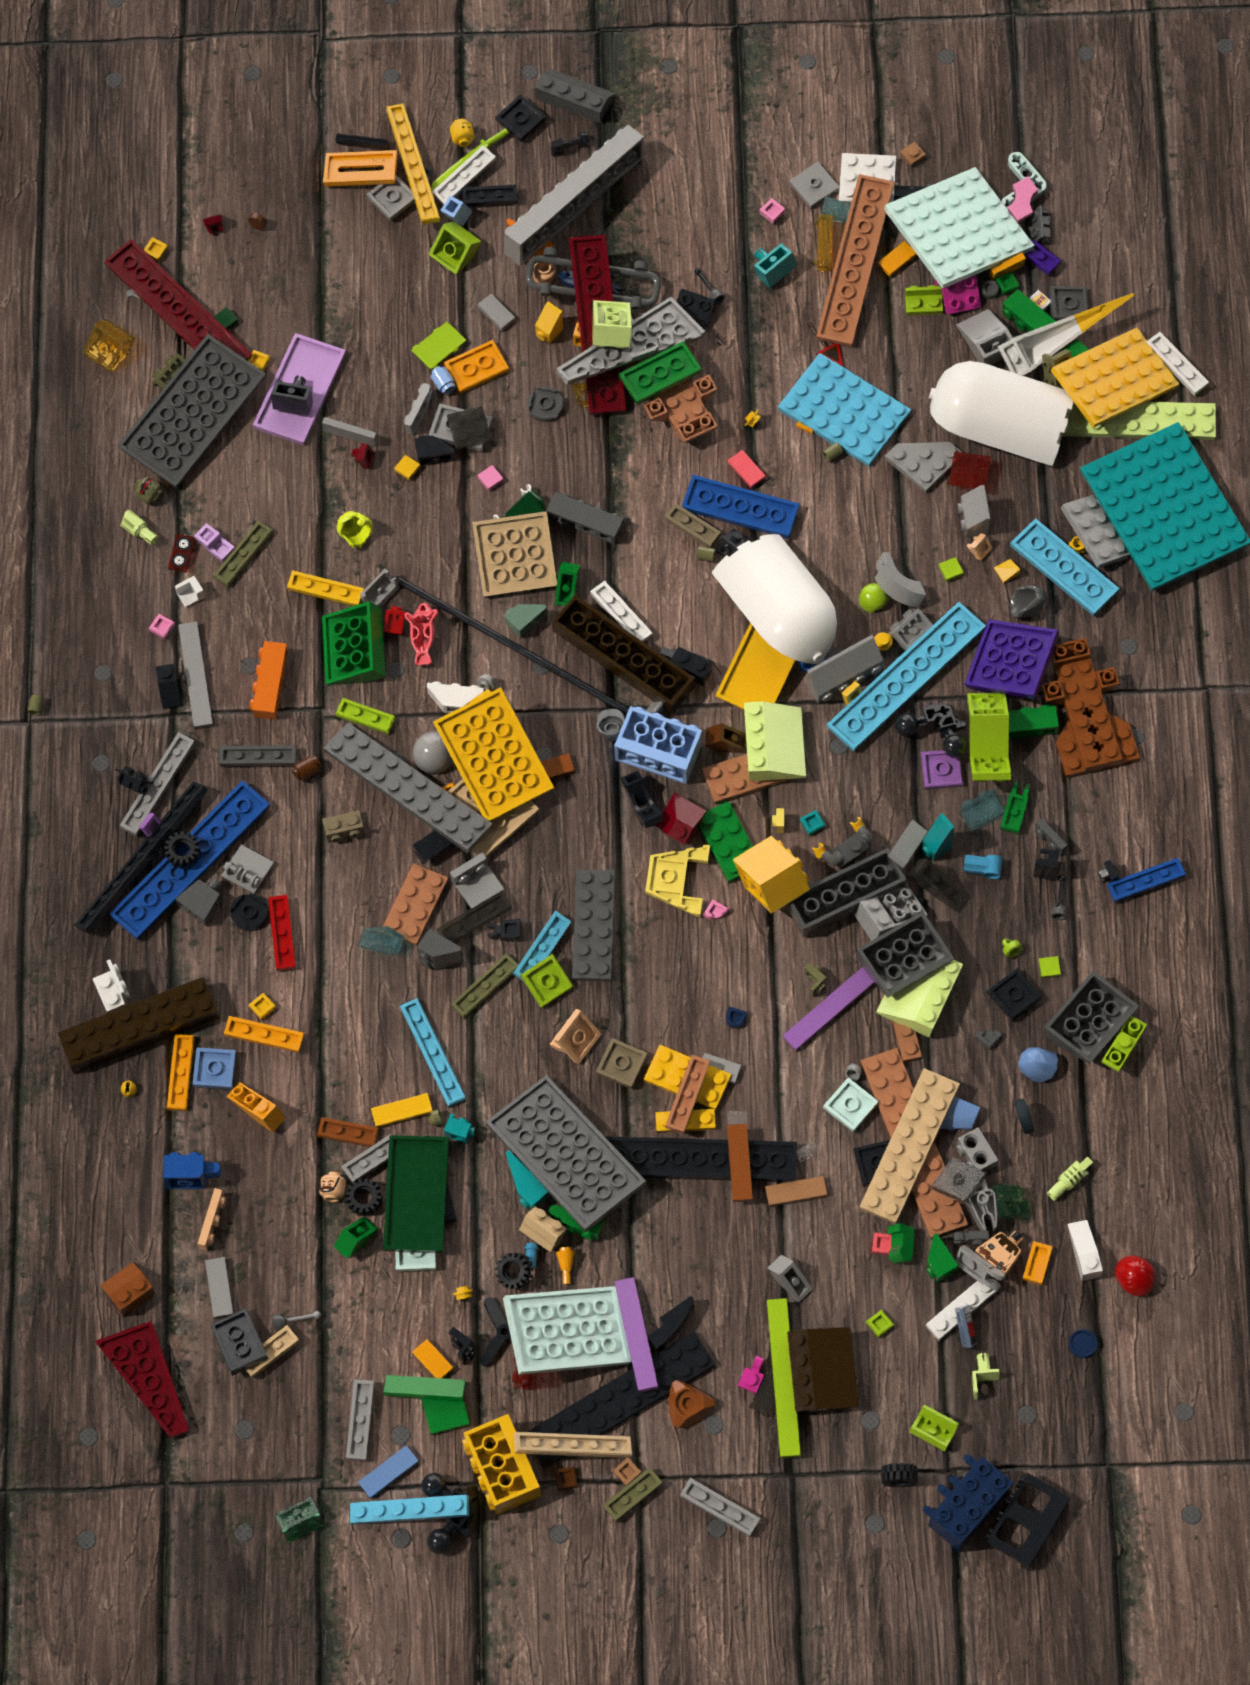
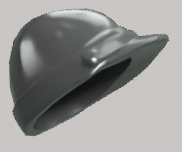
M604 710L597 716L595 729L598 730L605 740L616 741L625 718L620 710Z

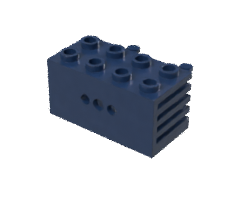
M965 1454L963 1460L972 1467L962 1480H959L954 1475L950 1476L949 1482L955 1486L952 1491L943 1484L938 1485L937 1490L945 1497V1500L935 1511L930 1506H924L923 1512L929 1516L928 1526L958 1552L963 1549L1011 1493L1013 1482L984 1457L977 1461L969 1454Z

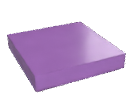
M943 750L921 752L925 790L963 787L960 757L951 758Z

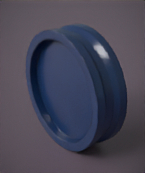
M1081 1329L1071 1335L1069 1349L1074 1356L1085 1359L1095 1353L1097 1339L1091 1331Z

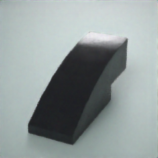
M692 1296L659 1318L661 1327L647 1336L649 1344L656 1353L664 1349L684 1326L694 1305V1298Z

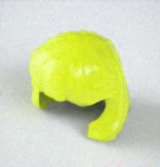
M348 511L338 519L337 532L352 548H361L371 536L373 531L372 521L363 514Z

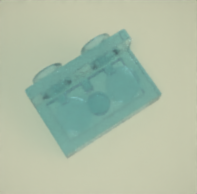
M994 789L990 791L985 790L975 799L965 800L960 806V814L970 831L1004 815L1005 811L997 800Z

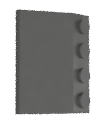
M923 911L858 948L856 957L866 973L887 998L954 960V957Z
M1092 971L1046 1024L1043 1035L1058 1047L1091 1064L1139 1008V1005L1095 971Z

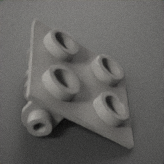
M241 845L230 863H225L223 867L225 871L221 876L254 894L274 862Z

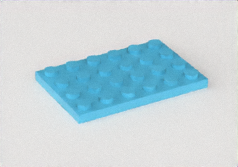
M821 353L818 354L778 406V411L796 422L800 421L801 424L808 426L815 434L831 444L837 442L844 452L868 467L911 413L910 408Z

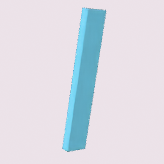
M418 998L400 1005V1009L448 1108L465 1101L466 1097Z

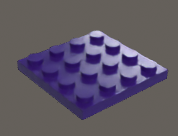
M988 619L965 681L966 688L1036 699L1060 633L1056 629Z

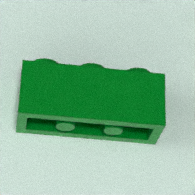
M1042 705L1039 708L1023 707L1021 710L1008 709L1009 739L1058 734L1059 724L1056 706Z

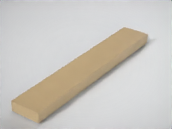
M515 1432L513 1434L515 1454L631 1458L632 1456L630 1436Z

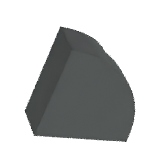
M995 1030L981 1031L975 1035V1039L990 1050L1003 1034Z

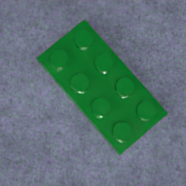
M684 341L619 373V378L635 403L639 405L702 373V369Z
M727 801L707 810L699 829L707 844L710 845V850L727 882L730 883L740 878L733 859L752 848L753 845L730 802Z

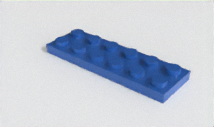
M692 475L682 507L691 513L769 534H779L781 537L789 539L800 503Z

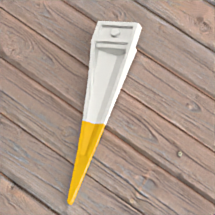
M1128 294L1019 335L997 347L1009 371L1023 376L1043 363V354L1046 353L1052 356L1135 294Z

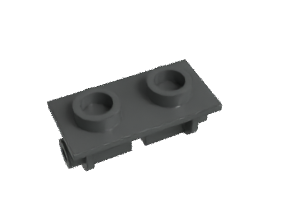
M1039 205L1033 211V215H1031V237L1036 242L1041 241L1042 244H1048L1051 240L1050 228L1044 226H1050V213L1047 209H1042V205Z

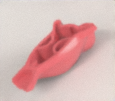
M427 603L420 604L414 615L408 612L404 615L405 619L410 623V639L416 651L415 665L418 666L432 663L429 651L434 642V621L439 611L437 609L432 610Z

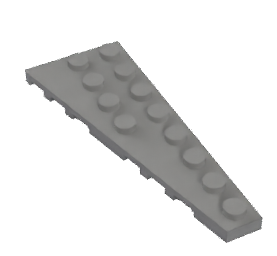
M669 297L631 321L630 348L619 349L614 346L598 347L593 345L558 367L556 374L569 385L663 352L682 341L688 343L705 336V330L672 297Z

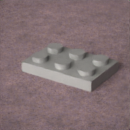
M439 403L429 436L433 435L442 442L482 452L493 418L489 415Z

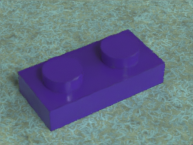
M1033 239L1031 242L1034 244V249L1025 253L1024 256L1049 276L1061 264V260Z

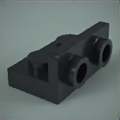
M452 1327L448 1333L451 1339L450 1342L459 1351L457 1354L460 1363L464 1365L466 1361L470 1362L475 1356V1346L470 1338Z

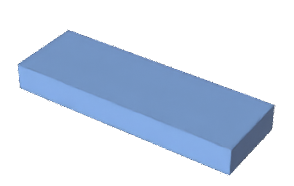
M406 1445L358 1481V1484L371 1499L418 1464L419 1461Z

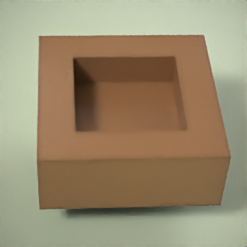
M915 142L900 151V155L910 167H913L926 157V154Z
M628 1457L613 1470V1473L625 1486L642 1474Z

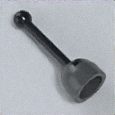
M696 268L694 273L701 278L710 290L709 298L715 299L714 305L723 302L725 299L723 292L719 289H713L701 274V269Z
M1064 875L1058 877L1060 882L1058 904L1053 906L1051 910V917L1055 920H1064L1067 916L1066 907L1062 905L1063 883L1066 880Z

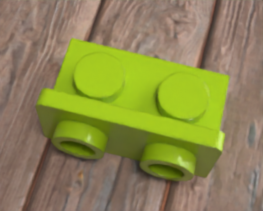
M911 286L905 288L906 316L943 314L941 286Z

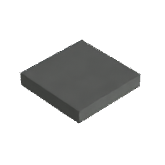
M1050 286L1051 317L1056 322L1088 310L1086 287Z

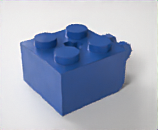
M177 1152L164 1155L163 1178L168 1189H204L207 1186L208 1178H217L222 1173L219 1163L206 1162L204 1155L198 1152H192L189 1155H181V1153Z

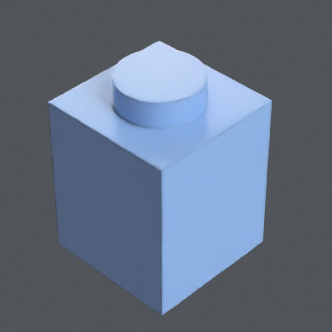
M449 196L440 210L450 220L461 226L465 224L472 213V210L464 202L452 196Z

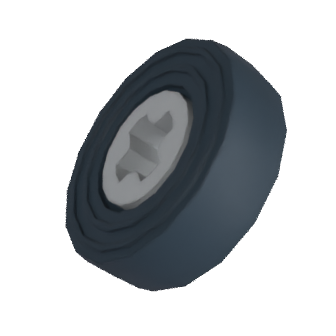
M1024 1098L1014 1101L1023 1133L1034 1132Z

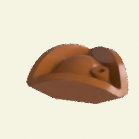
M678 1380L672 1382L669 1393V1414L673 1426L684 1428L693 1425L703 1419L714 1408V1399L701 1390Z

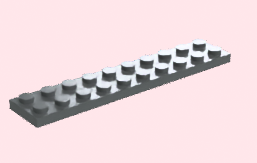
M349 722L323 747L326 754L466 853H469L493 828L491 822Z

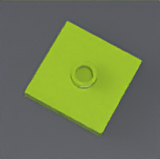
M553 954L520 975L540 1008L574 987Z

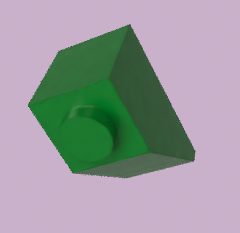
M561 563L558 571L555 605L566 606L571 598L576 595L581 565Z
M362 1217L342 1230L333 1247L341 1255L349 1259L364 1247L377 1232L378 1228L365 1217Z
M935 1233L932 1238L926 1272L931 1279H935L938 1283L957 1272L958 1264L938 1234Z

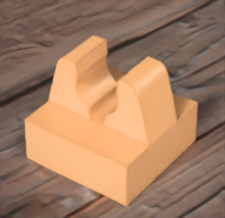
M981 533L973 538L974 542L972 544H967L969 551L978 560H982L993 548L988 537Z

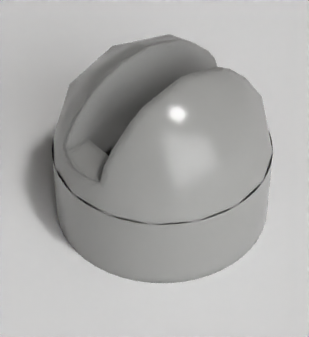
M854 1063L850 1064L845 1070V1076L853 1081L858 1080L862 1073L861 1067Z

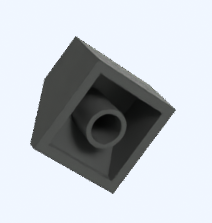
M431 929L427 931L417 946L420 964L428 969L431 967L434 970L461 965L464 962L462 948Z

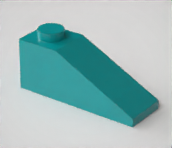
M943 813L939 815L922 842L923 853L927 857H931L933 861L952 849L955 827Z
M508 1150L505 1152L506 1159L520 1199L519 1203L526 1210L528 1208L530 1210L534 1207L538 1208L550 1197L549 1192Z

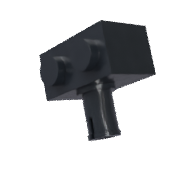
M299 375L294 378L293 384L276 381L271 392L273 409L308 415L313 404L312 387L304 386L306 379L303 376L299 379Z

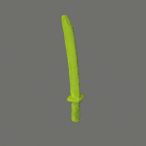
M503 129L486 141L482 139L478 147L456 162L432 183L431 191L435 190L480 147L484 145L489 150L492 144L509 135L507 129Z

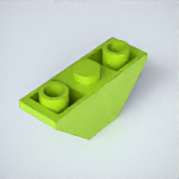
M1131 1016L1120 1030L1101 1063L1119 1072L1135 1050L1147 1024Z

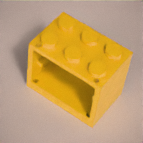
M772 836L733 859L745 889L771 914L810 890L807 883L809 878L802 871L803 864L798 857L795 858L790 849H785L780 840L776 841Z

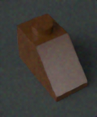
M721 723L706 728L705 746L717 752L747 753L746 733Z

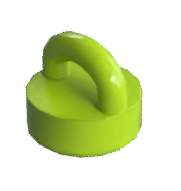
M1003 939L1002 944L1004 948L1002 951L1007 958H1013L1021 952L1022 945L1018 940Z

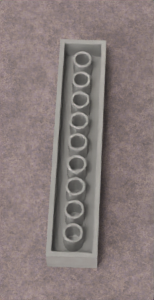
M629 125L620 129L611 140L609 139L604 143L602 148L594 151L587 161H583L578 169L570 172L563 182H559L550 193L545 194L539 203L534 204L525 215H521L515 224L506 228L504 232V254L519 266L525 263L643 159L644 136Z

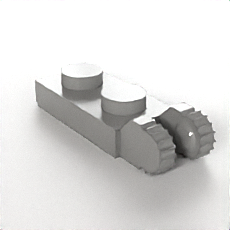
M428 383L421 384L418 389L419 396L417 400L413 401L412 410L404 419V425L408 434H415L432 399L433 393Z
M960 1246L955 1259L958 1267L982 1285L985 1284L994 1291L1000 1290L1001 1285L996 1280H1004L1005 1274L1001 1270L993 1268V1265L967 1246Z

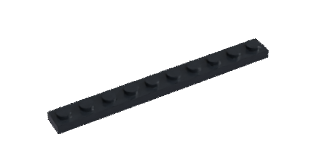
M196 782L191 783L162 818L161 823L153 829L152 834L148 835L76 922L75 926L78 930L90 934L97 927V924L108 914L111 907L121 898L125 890L132 885L139 873L156 856L158 850L165 844L169 836L179 828L182 821L192 812L196 804L203 799L208 791L204 785Z

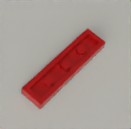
M288 895L268 897L276 971L296 969Z

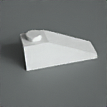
M1088 1221L1068 1224L1081 1281L1100 1278L1103 1270Z

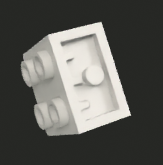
M107 960L110 971L93 978V981L107 1013L128 1006L127 999L130 998V995L117 964L112 965L111 960Z

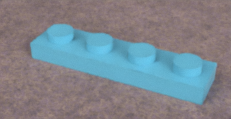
M555 911L513 972V975L522 980L520 977L522 973L548 957L571 921Z

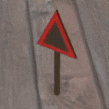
M807 322L813 333L817 335V330L810 322ZM819 340L825 349L816 354L821 353L843 367L840 345L834 343L828 346L825 341Z

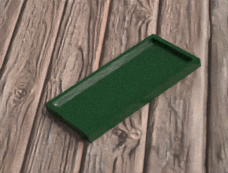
M389 1135L383 1251L443 1253L449 1137Z

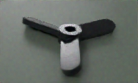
M492 1297L485 1299L484 1306L497 1334L479 1358V1363L484 1367L491 1364L505 1342L511 1339L509 1325L496 1300ZM506 1330L508 1334L502 1335L501 1332Z

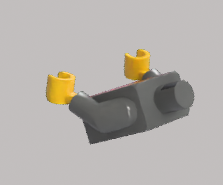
M857 817L858 821L856 823L850 822L855 832H857L830 852L825 850L822 843L818 844L819 848L813 847L812 849L816 858H822L840 869L870 848L869 844L873 841V836L865 827L861 818Z

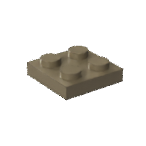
M612 1038L596 1070V1074L632 1089L648 1053Z

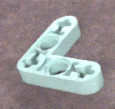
M1019 152L1011 153L1008 158V166L1019 180L1026 178L1022 175L1024 171H1030L1032 173V176L1029 177L1033 182L1035 179L1034 185L1041 186V189L1037 188L1038 193L1031 199V202H1033L1045 193L1046 182L1023 154ZM1013 159H1015L1016 161L1020 160L1019 164L1017 162L1013 163ZM1015 192L1002 199L1001 202L1005 207L1006 204L1011 205L1016 197Z

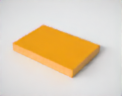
M494 340L444 362V366L454 379L460 394L510 372Z

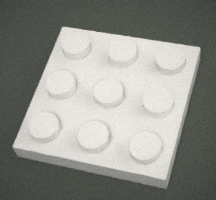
M842 153L839 204L851 205L859 174L895 182L896 156ZM894 187L889 203L894 200Z

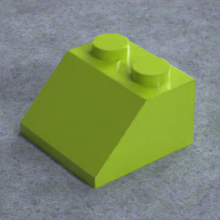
M453 221L443 224L428 255L457 275L475 256L482 241Z

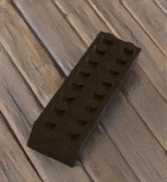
M577 595L571 598L552 621L553 632L653 702H663V709L670 714L675 712L695 687V678Z
M201 977L57 1033L73 1074L172 1037L175 1034L219 1019V1015L205 978Z

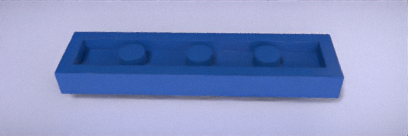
M1175 858L1107 883V888L1113 902L1116 903L1184 878L1186 873L1179 858Z

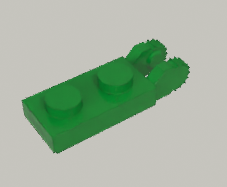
M1014 782L1012 792H1010L1000 830L1019 834L1031 785L1026 784L1022 796L1016 794L1019 782Z

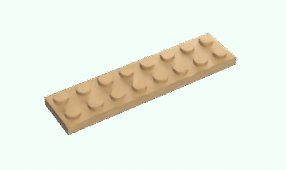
M925 1068L923 1069L861 1202V1210L891 1223H897L959 1089L960 1083Z

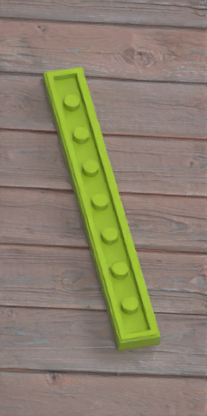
M787 1298L767 1300L780 1458L800 1457L797 1412L795 1411L787 1331H790Z

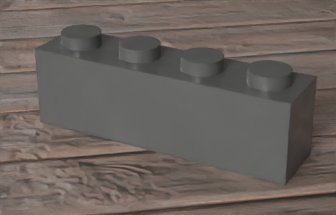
M555 492L546 510L548 519L613 545L616 544L624 527V520L620 515L608 513L598 506H590L583 500L572 499L565 493Z

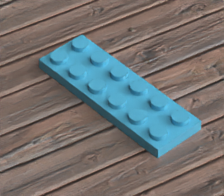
M1036 518L1010 543V546L1093 616L1119 592V588Z

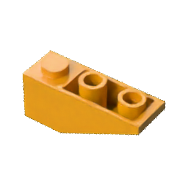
M240 1082L227 1095L228 1099L271 1132H274L286 1119L275 1104Z

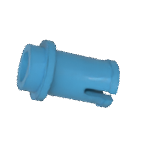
M526 1243L524 1250H526L525 1256L529 1258L528 1261H532L533 1265H530V1267L535 1269L537 1268V1253L540 1251L537 1243Z

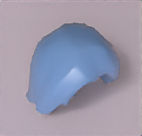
M1030 1047L1021 1053L1018 1068L1029 1079L1043 1083L1053 1078L1054 1073L1057 1071L1058 1057L1052 1051Z

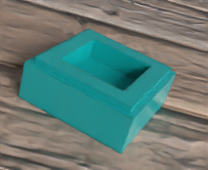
M817 810L801 817L799 820L808 836L826 828Z

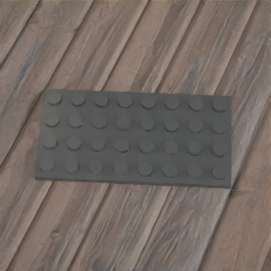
M207 334L117 446L124 453L177 489L266 378V373Z
M547 1075L486 1121V1125L534 1175L585 1232L646 1185V1180Z

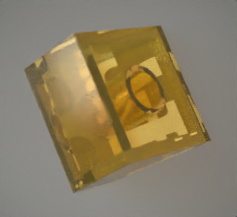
M105 319L95 323L83 354L111 373L129 354L135 338L109 319Z

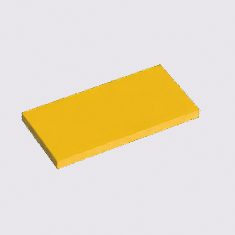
M750 623L715 697L744 710V703L746 702L776 703L796 660L781 654L770 646Z

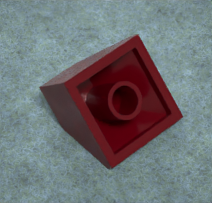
M674 792L662 814L663 821L656 826L671 838L684 845H688L691 843L707 810Z

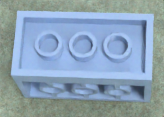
M630 706L614 745L615 761L687 785L702 747V730L695 725L688 726L682 724L677 719L670 720L664 718L659 713H650L641 707Z

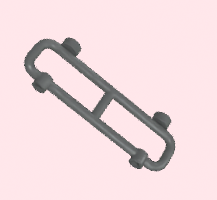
M546 247L544 248L543 255H536L528 261L525 276L526 282L532 289L539 290L541 296L549 297L551 292L575 296L574 288L555 286L545 282L536 283L533 280V271L536 263L572 267L570 259L558 258V249ZM635 261L634 269L609 265L610 273L651 279L654 284L650 299L613 294V302L630 303L631 309L641 310V306H651L658 301L661 282L655 273L648 271L649 264L647 262Z

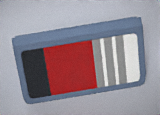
M969 1305L955 1308L962 1347L971 1348L977 1344L970 1307Z

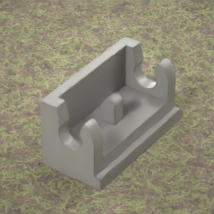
M384 569L360 594L361 603L370 601L381 608L400 589L397 578H392L389 571Z

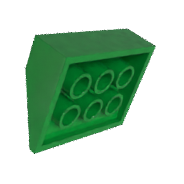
M368 601L322 616L325 683L327 686L371 682L385 677L382 609Z

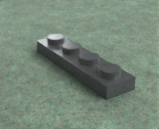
M296 745L220 746V767L293 766L296 764Z

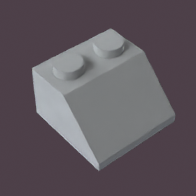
M980 485L962 495L960 503L957 504L958 513L962 514L963 520H960L961 530L965 531L966 537L979 536L981 533L988 535L990 515L984 485Z

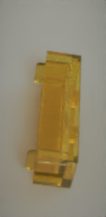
M819 214L818 219H815V226H818L817 259L814 260V266H817V271L832 272L833 215Z

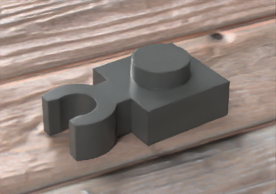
M988 1231L954 1233V1244L968 1243V1245L972 1244L974 1247H979L989 1240Z

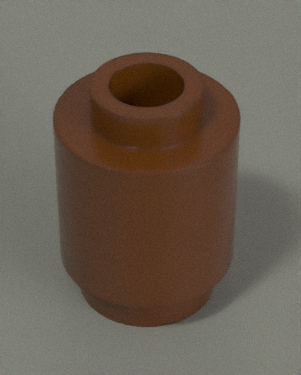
M308 756L293 765L294 770L292 772L297 780L304 782L319 773L322 766L316 756Z

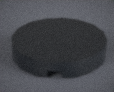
M256 894L241 895L233 901L230 907V916L233 924L243 931L260 929L268 919L269 909L266 901Z

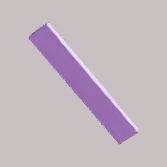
M862 967L783 1035V1039L797 1051L874 985L875 982Z
M632 1277L615 1281L638 1392L658 1389L635 1279Z

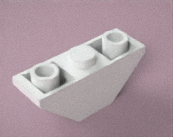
M441 682L427 683L428 694L444 713H451L469 704L472 699L484 692V688L476 685L466 687L456 683L451 685Z

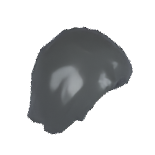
M1025 585L1015 589L1016 592L1012 595L1010 603L1011 613L1014 618L1036 616L1042 611L1045 599L1038 587L1035 585Z

